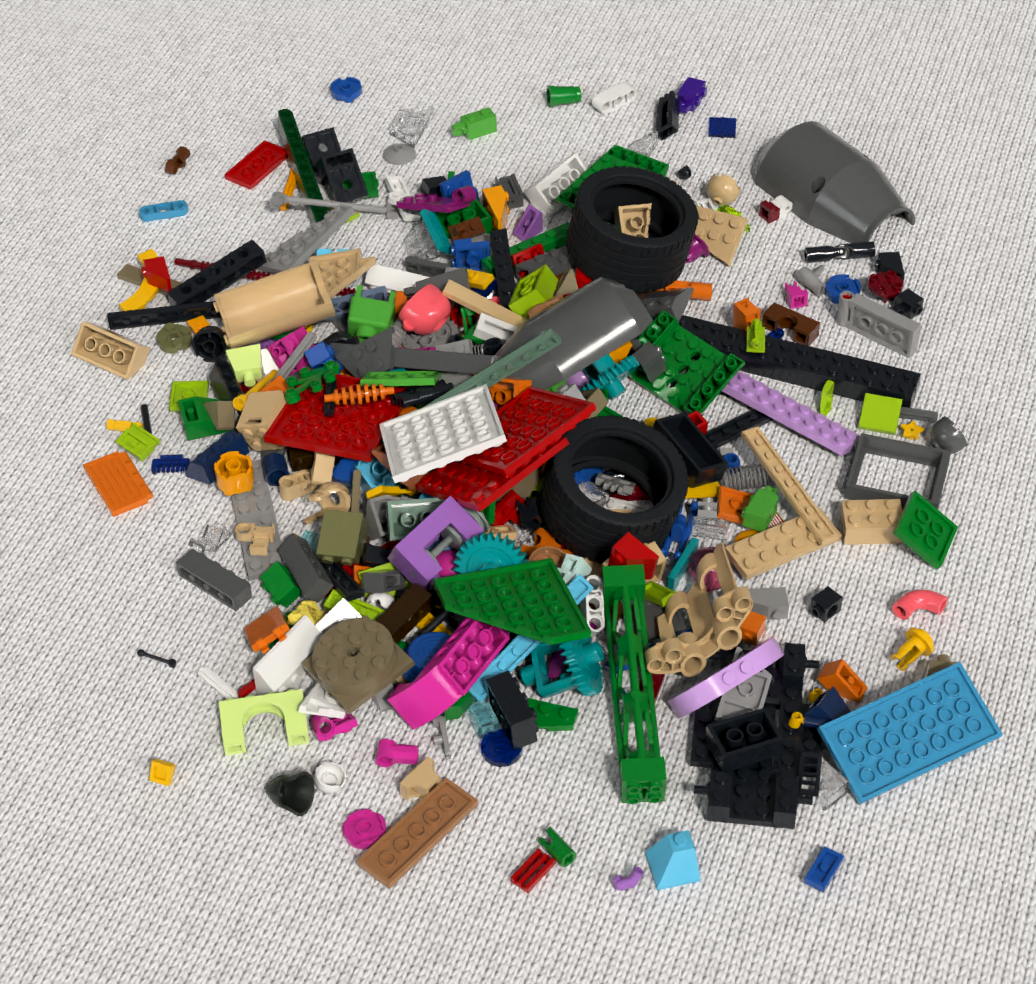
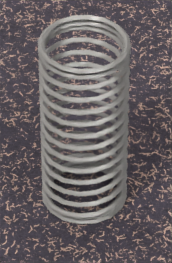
M760 463L758 465L754 464V466L750 464V466L746 465L745 467H729L720 480L721 486L728 488L733 486V489L738 488L739 491L741 487L744 490L745 486L746 489H749V485L753 489V487L757 488L758 486L761 488L762 485L766 487V484L770 486V482L772 486L775 484L774 481L772 483V478L766 470L764 471Z

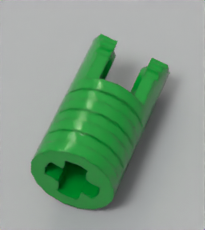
M550 826L546 832L553 841L549 843L548 840L541 837L538 842L562 867H566L575 860L576 852Z

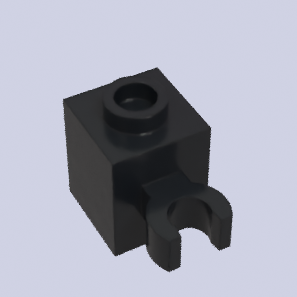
M906 289L896 296L895 305L892 309L912 319L923 311L924 299L910 289Z
M526 497V503L517 501L520 521L527 532L545 526L542 512L540 511V504L535 497Z

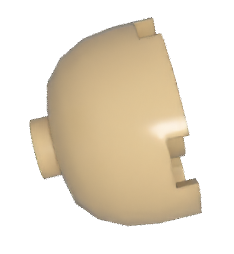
M713 174L707 184V194L715 205H730L738 198L741 187H738L736 185L737 181L730 176L722 174L720 177Z

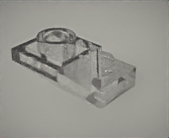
M215 523V525L207 524L203 535L199 536V538H191L188 545L202 553L214 554L231 537L232 532L226 530V526L220 523Z

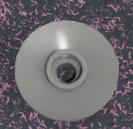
M403 143L390 145L383 152L384 160L393 165L407 164L416 156L415 149Z

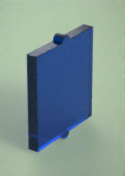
M710 117L709 137L735 138L736 118Z

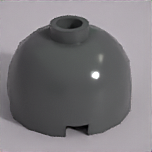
M946 416L939 419L931 428V445L934 448L949 450L951 454L962 450L967 445V441L960 429L956 430L953 427L954 422Z

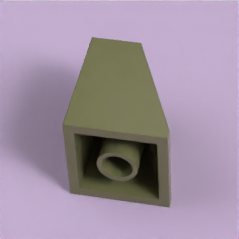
M324 509L316 552L321 562L326 564L339 562L345 566L359 564L364 543H366L370 530L364 514Z

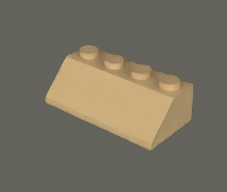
M82 321L71 355L129 380L145 365L150 347L95 323Z

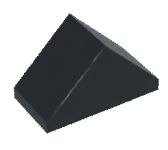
M444 176L423 178L420 193H424L426 196L428 194H437V196L442 197L439 184L447 179Z

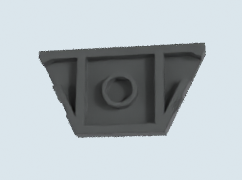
M566 246L552 249L548 253L537 255L532 259L515 265L516 272L520 273L522 270H526L530 274L546 264L555 276L564 273L568 269L577 268L570 258Z
M390 327L335 355V357L354 377L363 378L368 372L389 371L393 369L394 363L392 334L395 333V329Z

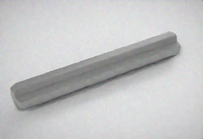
M309 331L271 381L279 375L285 380L305 355L304 352L309 350L316 341L317 336L315 333Z

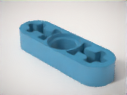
M183 200L146 205L139 209L140 219L145 222L180 217L188 213L187 202Z

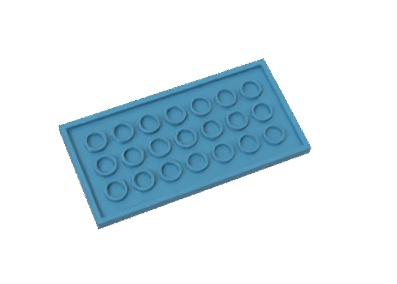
M961 662L817 728L858 805L1003 736Z

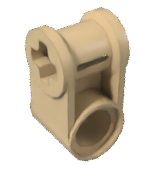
M305 469L279 479L280 497L285 501H291L295 498L311 494L317 488V484L311 483L310 473Z

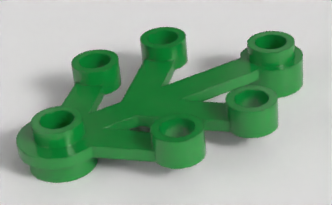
M330 360L325 362L323 367L310 370L309 367H304L299 370L300 379H297L296 376L287 378L286 383L290 388L285 391L286 403L294 404L300 401L299 393L311 386L312 392L321 391L323 389L322 377H324L326 383L335 381V375L340 371L339 363Z

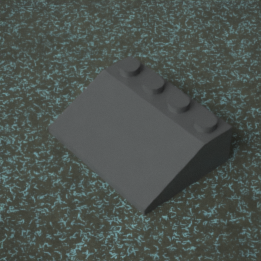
M693 287L642 292L636 293V295L647 309L653 321L664 310L675 317L679 323L694 289Z

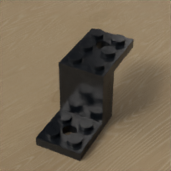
M333 127L301 137L317 183L320 184L328 181L335 201L348 203L369 196L353 148L341 150ZM319 144H325L327 151L322 152L319 149ZM343 181H349L351 188L346 189L343 186Z

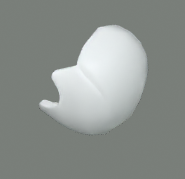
M372 593L367 597L366 603L387 611L395 599L389 593Z
M324 761L319 767H316L314 773L315 784L324 793L340 791L347 781L345 770L335 762Z

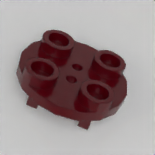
M889 270L887 272L871 274L869 277V290L874 295L882 297L884 303L887 302L888 298L892 302L894 297L903 290V280L896 275L895 271Z

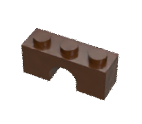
M774 302L763 313L762 327L776 334L782 329H792L794 342L810 346L819 336L820 322Z

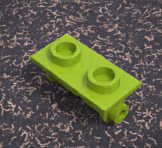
M758 318L751 322V326H747L746 352L765 353V327H762V322Z

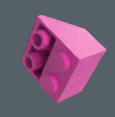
M304 326L267 347L279 369H281L306 336L307 331ZM305 355L290 375L310 365Z

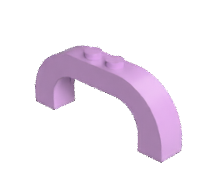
M771 636L753 647V650L667 701L677 718L684 717L781 658L784 652L775 637Z

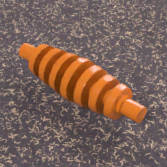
M356 384L357 391H353V385L349 386V392H346L345 387L341 388L342 393H338V389H335L334 393L324 395L325 402L333 401L336 405H340V400H343V405H347V400L350 399L351 405H355L354 399L358 398L359 405H363L362 398H366L367 404L370 403L369 397H373L375 402L377 401V396H381V400L385 399L384 396L395 393L394 386L383 387V384H379V388L376 389L375 384H372V389H368V384H364V390H361L360 384Z

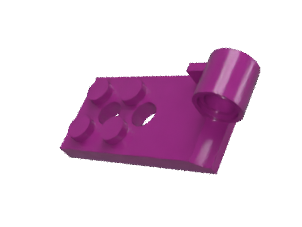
M464 186L455 189L452 192V198L439 197L437 194H428L426 196L424 193H415L414 196L403 197V200L397 201V208L422 210L424 208L433 212L449 213L470 206V203L476 198V192L473 187Z

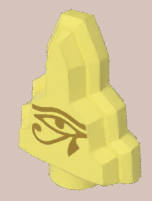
M305 600L287 616V623L294 626L306 615L315 625L326 614L319 609L315 601Z

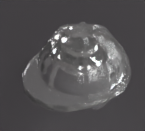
M586 481L578 484L580 490L599 506L604 507L609 502V495L603 489H599L593 482Z

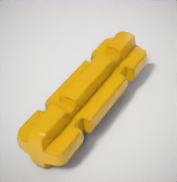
M108 419L106 427L108 430L116 429V431L124 432L132 426L133 422L117 420L116 422L115 419ZM134 422L135 424L143 428L141 422Z

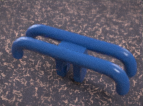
M696 501L691 503L687 523L686 517L681 514L682 504L672 529L662 548H660L665 558L668 555L672 541L680 543L678 550L674 553L675 562L678 561L686 548L697 517L698 503Z

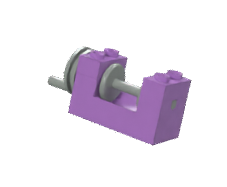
M450 496L393 548L387 559L412 584L417 583L424 589L430 590L434 586V579L441 577L439 573L443 569L436 557L449 545L459 551L461 550L460 547L466 544L467 539H472L474 535H478L480 538L482 532L486 533L489 530L488 521L481 512L461 506ZM442 535L444 540L431 552L428 551L427 548Z

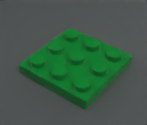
M913 491L908 497L893 530V534L937 570L944 562L958 526L918 492Z

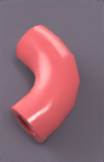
M914 590L901 596L893 604L892 611L898 618L903 620L908 619L916 610H928L940 615L947 605L948 598L931 590Z

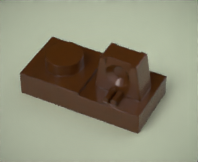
M479 216L447 228L453 244L454 240L474 238L486 232Z

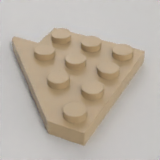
M361 248L311 256L309 262L316 260L330 298L334 297L376 264L375 256L362 258Z

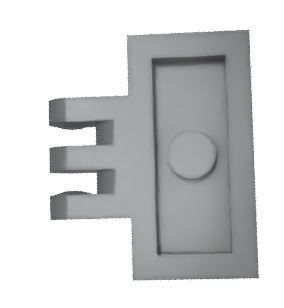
M599 473L595 481V485H599L600 489L610 490L613 493L617 491V494L624 496L632 495L636 485L634 482Z

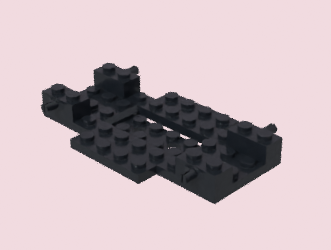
M743 639L735 648L731 650L720 649L719 652H716L707 659L719 660L721 670L732 663L737 647L743 649ZM785 643L784 655L764 668L772 675L763 708H767L774 723L776 709H780L779 732L784 739L782 755L777 756L776 772L772 771L773 758L732 771H721L706 743V725L718 722L715 720L722 695L695 710L690 766L711 768L708 786L694 785V794L707 795V821L795 829L799 804L812 805L813 796L800 795L798 790L800 751L821 753V736L816 728L806 727L802 723L799 728L795 729L788 725L794 712L801 713L805 718L804 713L812 705L802 703L804 672L806 668L819 669V660H807L805 655L806 644ZM743 649L742 652H743L744 654H746V653L750 652L751 650H744V649ZM804 759V763L817 764V760ZM804 767L803 771L816 773V768Z

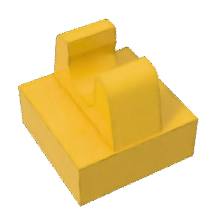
M155 758L151 762L149 780L166 786L171 785L176 765Z

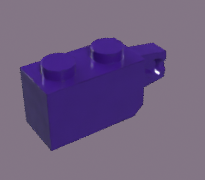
M687 77L677 92L679 112L687 114L689 111L694 112L696 107L700 106L702 98H705L707 94V88H705L706 81Z

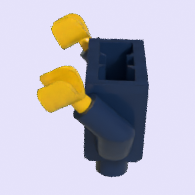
M834 686L824 693L820 688H816L808 696V700L813 704L804 713L805 718L801 713L794 712L788 725L795 729L799 728L802 723L806 727L817 729L819 726L851 711Z

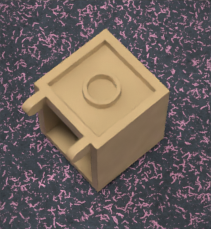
M281 390L254 392L248 395L236 429L239 433L243 434L244 439L253 451L286 448V446L267 443L264 440V435L286 404Z

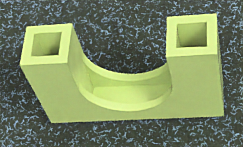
M291 689L287 692H270L266 695H249L245 698H228L224 701H219L225 756L247 753L244 734L245 726L252 717L260 713H273L283 719L286 725L289 746L310 743L306 714L298 712L300 704L304 701L303 690Z

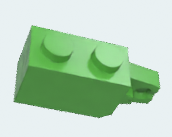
M488 107L460 116V122L451 126L452 134L454 136L466 135L468 139L472 140L496 132V115Z
M767 485L764 489L759 488L755 495H751L748 506H745L742 510L743 526L759 532L767 530L777 513L779 501L777 488Z

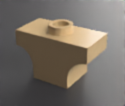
M429 756L425 758L416 768L411 769L408 775L399 783L400 796L405 800L413 797L423 799L441 782L440 776L435 773V761Z

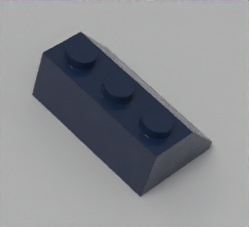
M231 430L224 433L219 440L212 443L209 448L203 453L198 454L190 462L185 473L186 477L208 484L213 483L216 480L214 463L221 459L220 456L230 451H239V454L246 456L250 452L243 434Z

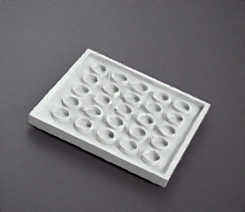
M487 384L379 424L394 483L405 482L416 475H424L432 469L442 468L448 463L461 461L467 456L482 453L488 448L498 447L507 442Z

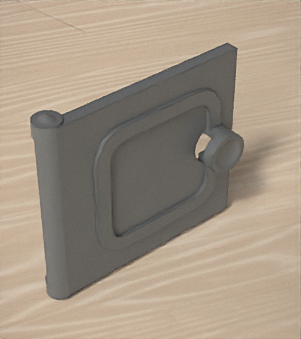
M645 600L648 641L659 638L657 617L665 613L666 606L662 607ZM633 603L631 604L634 634L637 635V624ZM680 609L675 612L672 618L675 634L687 630Z

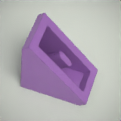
M529 204L512 234L525 241L543 231V212Z

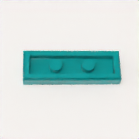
M423 208L420 214L437 250L450 254L451 244L436 213Z
M693 537L689 541L667 576V588L675 590L698 553L699 539Z

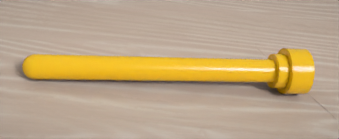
M271 370L246 394H240L233 400L234 408L238 411H243L249 393L259 392L278 372Z

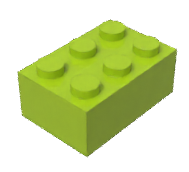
M545 264L520 279L508 305L509 308L516 314L528 319L527 313L530 308L553 298V293L558 283L557 277Z

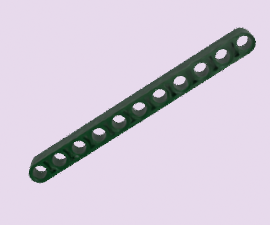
M281 109L278 112V129L302 198L323 200L294 115L289 109ZM305 205L311 224L322 221L324 215L328 213L326 207Z

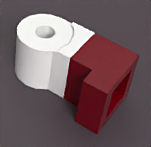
M783 195L776 197L770 202L765 200L760 203L759 216L766 222L771 223L788 214L792 209L793 203Z

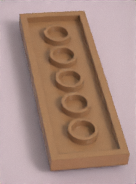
M445 777L357 859V865L390 889L478 806V800Z

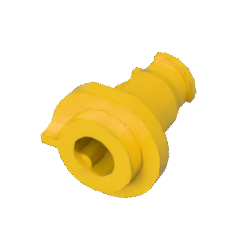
M909 628L905 633L906 641L898 648L895 654L890 656L891 660L897 659L900 661L896 665V668L906 671L908 665L914 663L921 655L929 656L934 651L933 640L923 629Z

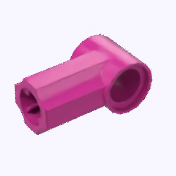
M382 739L378 742L375 762L379 766L391 767L394 763L417 765L419 746L396 744L391 739Z

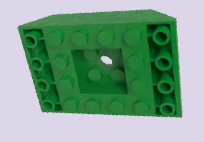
M615 144L557 196L555 201L574 208L581 183L589 175L604 168H613L615 166L639 167L666 177L669 164ZM608 220V221H606V222H608V223H611V224H614V225H615V221H614V220Z

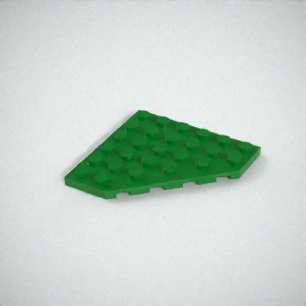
M552 558L434 579V587L444 609L549 645L591 637V629Z

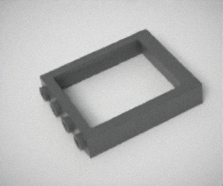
M861 433L859 440H855L853 451L856 452L851 454L850 464L852 466L847 468L846 477H848V480L844 479L843 482L844 499H900L903 511L909 495L856 485L864 455L868 453L936 467L929 498L926 500L938 509L951 451Z

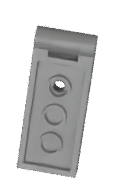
M850 291L840 293L837 324L839 326L846 327L907 358H910L917 351L921 328L920 323L858 293L855 296Z

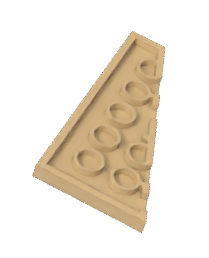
M696 206L698 210V224L695 235L706 243L709 252L714 257L731 267L748 219Z

